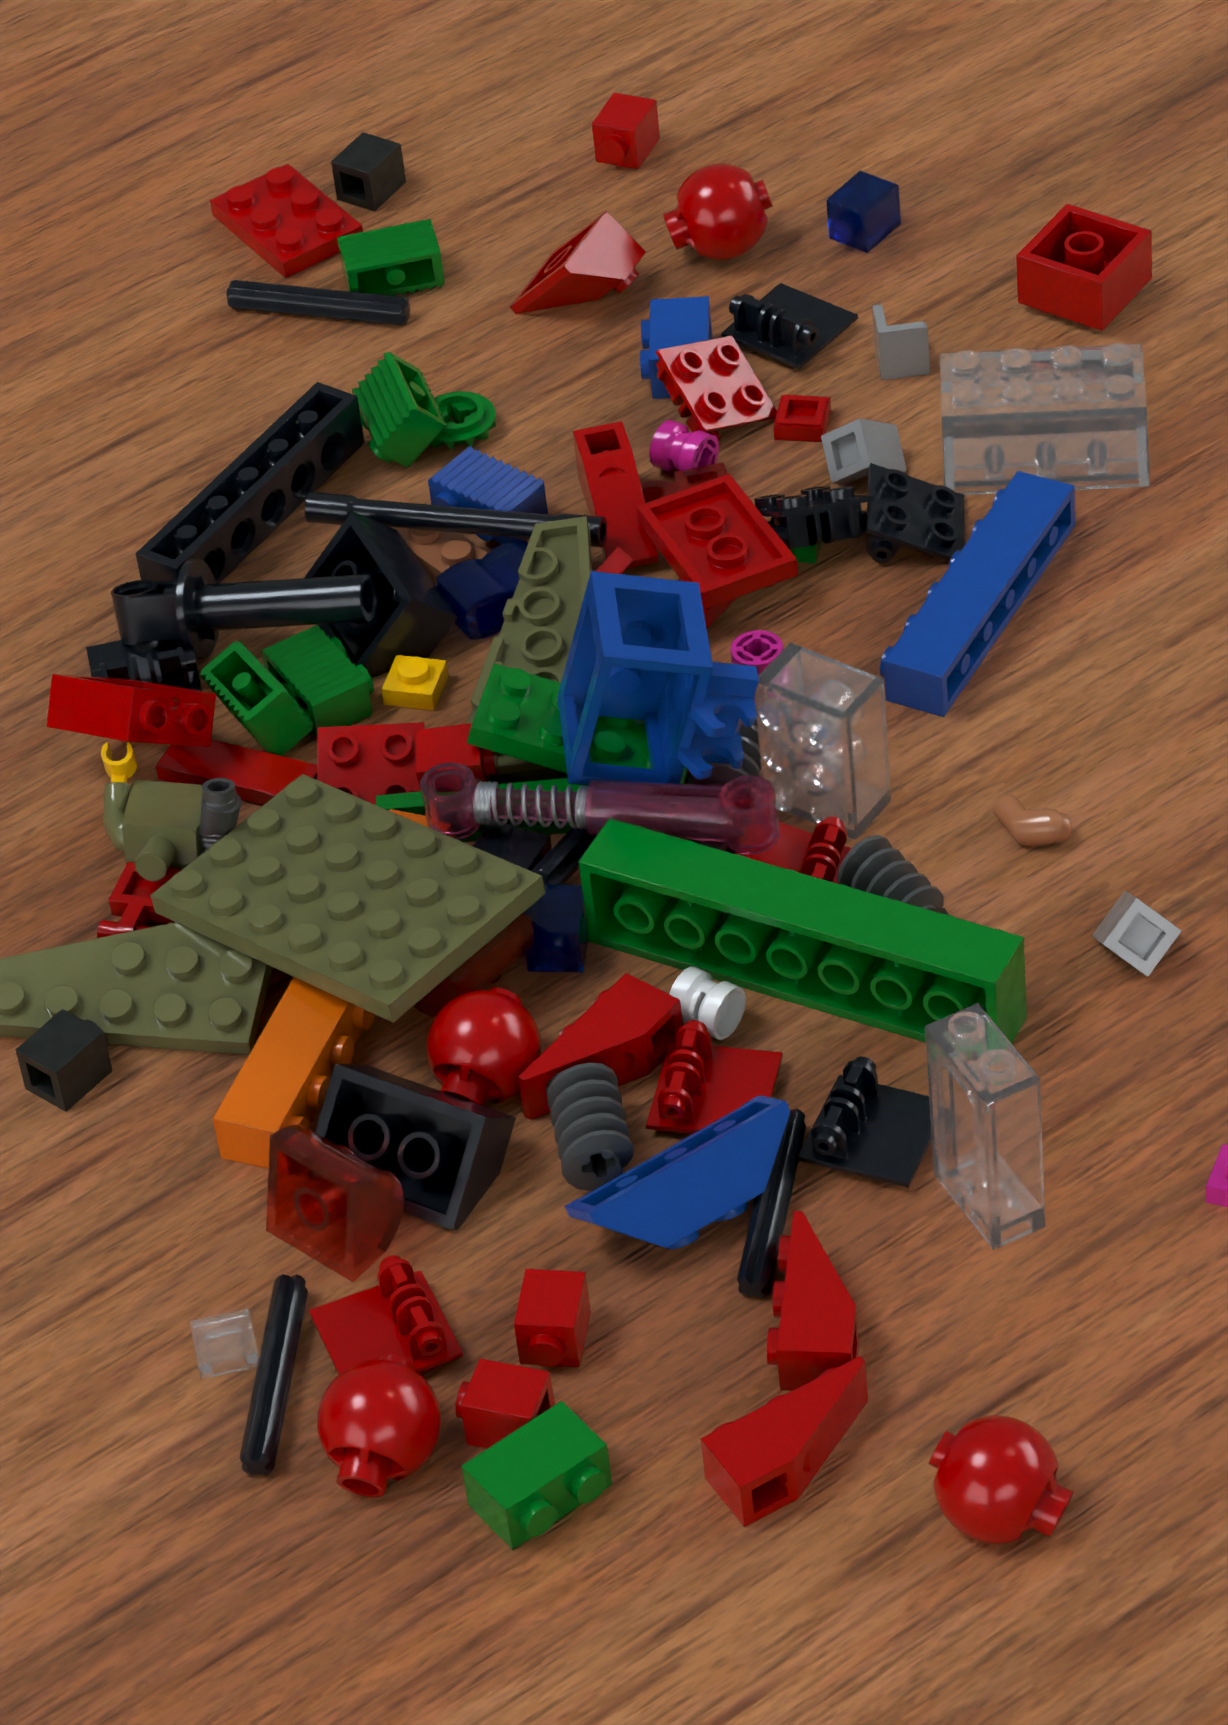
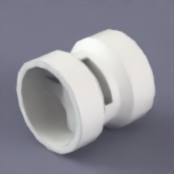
M693 966L682 971L669 993L680 999L683 1024L690 1020L700 1021L706 1025L710 1036L717 1040H724L734 1032L745 1011L746 992L743 988L727 981L716 983L710 973Z

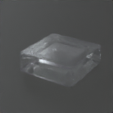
M249 1308L190 1321L201 1379L256 1368L258 1366L259 1355Z

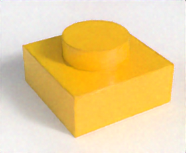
M396 655L381 689L384 705L434 711L449 677L447 660Z

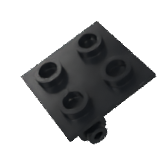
M780 283L761 300H757L749 294L735 296L729 305V312L734 315V322L721 333V336H733L737 344L794 368L801 369L858 319V314Z
M870 463L868 496H874V501L867 502L866 533H869L870 537L867 541L866 549L874 561L878 563L888 562L897 553L901 545L948 561L951 560L957 550L961 551L963 549L965 495L954 492L946 486L934 485L913 478L899 470L887 469Z
M830 486L800 490L801 495L785 497V494H773L754 498L755 506L765 517L774 518L775 527L772 528L789 550L810 545L816 546L821 543V540L827 544L833 541L861 537L863 532L866 531L867 512L861 510V503L874 501V496L854 495L853 487L831 489Z
M182 639L153 641L138 645H128L118 640L86 647L91 677L139 680L202 691L194 649L187 651Z
M857 1057L855 1060L849 1061L843 1069V1075L838 1076L797 1158L799 1161L909 1188L949 1106V1101L878 1084L875 1063L867 1057Z

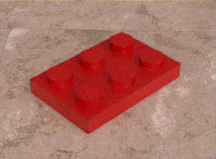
M289 164L273 168L266 174L243 185L232 187L226 193L210 200L212 215L284 278L290 277L338 254L337 237L363 232V226Z
M730 474L636 506L638 523L682 581L699 583L703 609L725 603L728 600L772 586L775 583L798 575L796 557Z

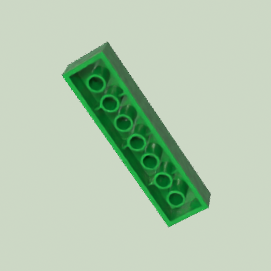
M611 818L608 819L579 860L588 939L591 943L681 970L690 966L697 967L710 973L713 979L721 982L727 981L741 988L995 1064H1000L1027 1019L1024 937Z

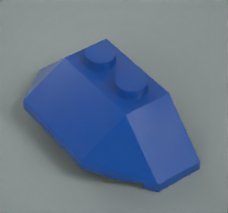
M759 1095L738 1109L608 1183L565 1205V1209L569 1217L640 1241L665 1247L669 1250L684 1247L699 1237V1229L715 1220L726 1221L742 1214L747 1210V1202L765 1192L790 1115L788 1104L785 1100Z

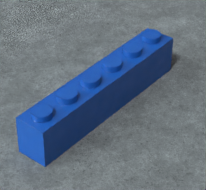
M1017 471L1006 488L998 490L992 508L983 520H977L972 529L970 539L961 551L957 550L953 554L948 570L941 580L931 585L925 603L917 614L909 616L904 626L903 634L893 647L889 646L885 650L880 662V676L884 677L886 701L941 717L946 715L1075 527L1074 485Z

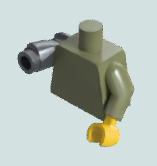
M109 742L102 746L101 758L105 771L111 778V783L105 784L104 828L114 847L119 851H124L125 863H135L136 871L144 879L158 881L165 876L169 868L183 870L215 842L237 827L242 800L236 793L235 783L232 780L214 778L206 781L203 785L134 780L132 785L127 783V779L132 777L137 769L132 745L127 742V755L120 761H112Z

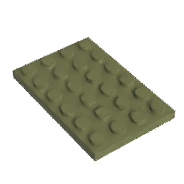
M302 774L257 811L250 814L247 819L215 842L183 870L176 873L169 881L152 893L150 897L155 913L394 1023L545 895L546 891L543 878L537 873Z

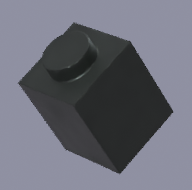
M362 132L331 161L337 200L374 212L406 183L401 144Z
M61 1009L15 1049L25 1089L67 1112L113 1071L107 1049L108 1039L104 1031L95 1022L88 1019L82 1020Z

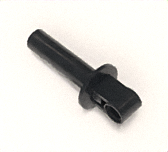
M202 559L187 560L179 572L178 580H135L120 584L111 590L122 643L138 645L153 641L182 639L187 651L194 649L195 658H205L213 652L220 630L367 622L374 618L376 611L375 587L372 578L368 574L216 584L209 566Z

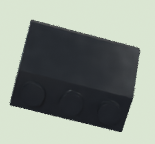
M352 511L304 578L368 574L372 578L376 592V611L371 621L318 625L329 638L336 636L343 644L351 663H354L355 666L362 664L367 669L371 678L389 672L396 655L428 658L441 639L446 636L458 616L398 530Z
M335 1064L303 1175L448 1229L458 1230L500 1174L516 1117L368 1065Z

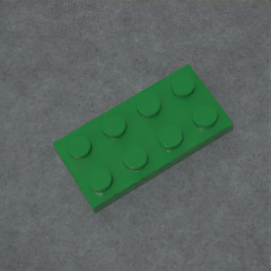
M494 663L473 719L467 744L567 773L557 700L561 683L529 674L519 668H509ZM598 716L589 748L590 763L651 769L644 720ZM684 766L677 794L621 790L677 806L687 768Z

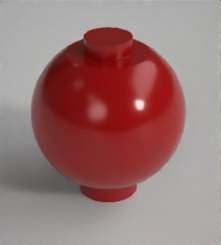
M719 163L704 166L688 176L677 192L676 198L678 203L676 209L663 214L676 250L689 245L703 257L714 260H728L745 254L759 242L768 223L765 210L773 207L763 180L754 183L751 174L743 168Z
M503 988L476 990L452 999L435 1016L426 1041L427 1060L433 1076L442 1085L440 1091L484 1106L486 1100L492 1099L493 1104H498L520 1093L518 1076L533 1060L541 1055V1038L535 1020L522 1005L521 999L516 994Z
M383 1354L378 1359L354 1364L338 1374L322 1396L317 1413L318 1436L327 1457L336 1466L340 1467L336 1479L337 1484L351 1493L366 1497L383 1496L388 1479L394 1478V1480L398 1481L415 1473L426 1463L437 1445L441 1430V1412L438 1400L428 1382L418 1372L413 1370L414 1365L407 1359L396 1355Z
M992 1415L976 1418L965 1423L957 1435L946 1430L929 1461V1465L938 1469L933 1481V1488L937 1503L944 1516L961 1533L985 1543L1002 1544L1014 1542L1021 1539L1022 1532L1031 1528L1051 1537L1074 1493L1057 1483L1058 1460L1045 1437L1031 1425L1013 1417Z

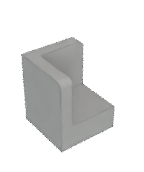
M882 304L872 305L874 348L881 380L930 374L927 324L921 321L887 326Z
M859 418L821 436L831 484L846 485L868 475L870 463L887 469H896L901 472L906 471L896 424Z
M1124 890L1094 931L1092 937L1148 977L1181 933V930Z

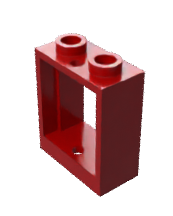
M52 674L46 727L126 742L211 747L216 693L131 679Z

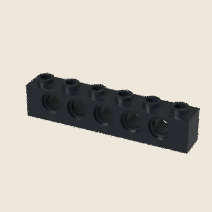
M319 382L315 383L136 552L141 580H178L179 572L187 560L202 559L209 566L215 583L219 584L306 500L309 492L316 491L365 443L358 397Z

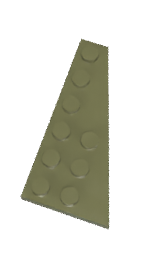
M587 516L535 524L518 570L520 579L512 599L507 600L502 613L504 623L498 637L494 636L472 695L471 704L473 708L467 724L473 722L494 663L509 668H519L529 674L561 683L590 572L592 571L591 537ZM497 753L499 772L498 775L490 776V782L506 784L510 782L568 778L567 773Z
M177 922L0 958V1036L29 1038L61 1009H64L82 1020L88 1019L95 1022L104 1031L108 1044L249 1055L256 1042L273 967Z

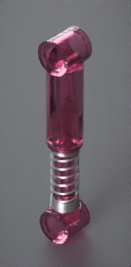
M452 762L432 767L424 773L420 780V790L428 827L457 840L472 835L478 830L481 823L483 825H493L497 822L502 826L508 819H510L514 826H518L524 820L529 827L534 826L539 820L540 824L545 828L552 821H554L558 828L564 827L569 822L572 828L587 829V833L590 836H597L609 818L684 840L726 842L732 850L743 854H759L767 851L777 843L780 837L775 789L770 781L753 775L737 777L730 780L724 786L592 780L589 786L584 787L582 785L578 788L577 792H573L570 785L566 788L565 792L558 791L555 784L552 786L551 791H543L541 784L537 786L536 790H528L526 783L522 785L521 790L514 789L511 782L507 785V789H499L497 782H482L480 778L474 777L470 768L463 764Z

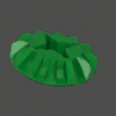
M458 391L445 393L433 398L447 426L431 443L432 447L447 444L451 451L457 445L462 444L472 447L474 440L488 439L489 430L496 427L495 408L491 401L482 395ZM450 417H453L460 424H455L453 421L450 422Z

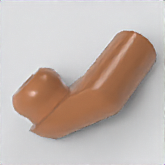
M1012 794L1000 797L993 806L995 816L1016 842L1023 846L1035 847L1052 843H1063L1072 833L1070 818L1056 809L1026 810Z

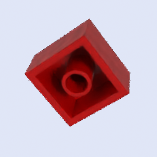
M1066 204L1016 255L1018 303L1103 331L1152 279V231Z

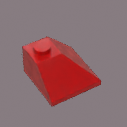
M605 211L550 254L512 303L510 309L515 314L599 300L613 288L620 293L639 275L635 266L646 251Z

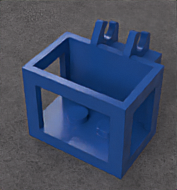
M596 571L590 572L557 696L569 784L677 794L684 766L697 779L710 777L713 767L706 762L731 764L733 769L741 767L744 753L740 727L742 721L745 727L753 726L757 716L754 695L759 682L757 667L712 662L699 583ZM598 716L644 720L651 769L590 763L589 748Z

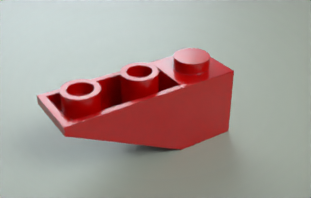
M620 421L573 431L578 479L590 515L603 516L607 521L606 541L601 548L604 559L606 560L619 547L634 559L628 569L659 562L656 545L638 523L636 506L645 504V499L633 451L623 422Z
M625 973L612 987L602 991L595 999L593 1005L573 1024L567 1025L561 1031L557 1040L537 1059L533 1060L518 1076L524 1117L532 1120L551 1112L548 1108L547 1093L545 1092L549 1080L557 1073L575 1065L584 1063L603 1064L613 1069L618 1077V1086L649 1075L665 1059L669 1042H676L677 1030L683 1026L680 999Z
M793 1211L791 1235L780 1236L779 1271L786 1272L785 1281H775L773 1288V1317L780 1318L779 1328H769L767 1335L768 1365H778L780 1390L793 1391L818 1378L824 1371L830 1368L839 1367L858 1357L859 1348L856 1305L803 1211Z
M858 1356L839 1367L830 1368L824 1371L818 1378L787 1394L772 1398L764 1406L733 1422L724 1423L718 1426L712 1433L700 1438L705 1479L744 1527L797 1500L868 1402L866 1367L862 1357Z

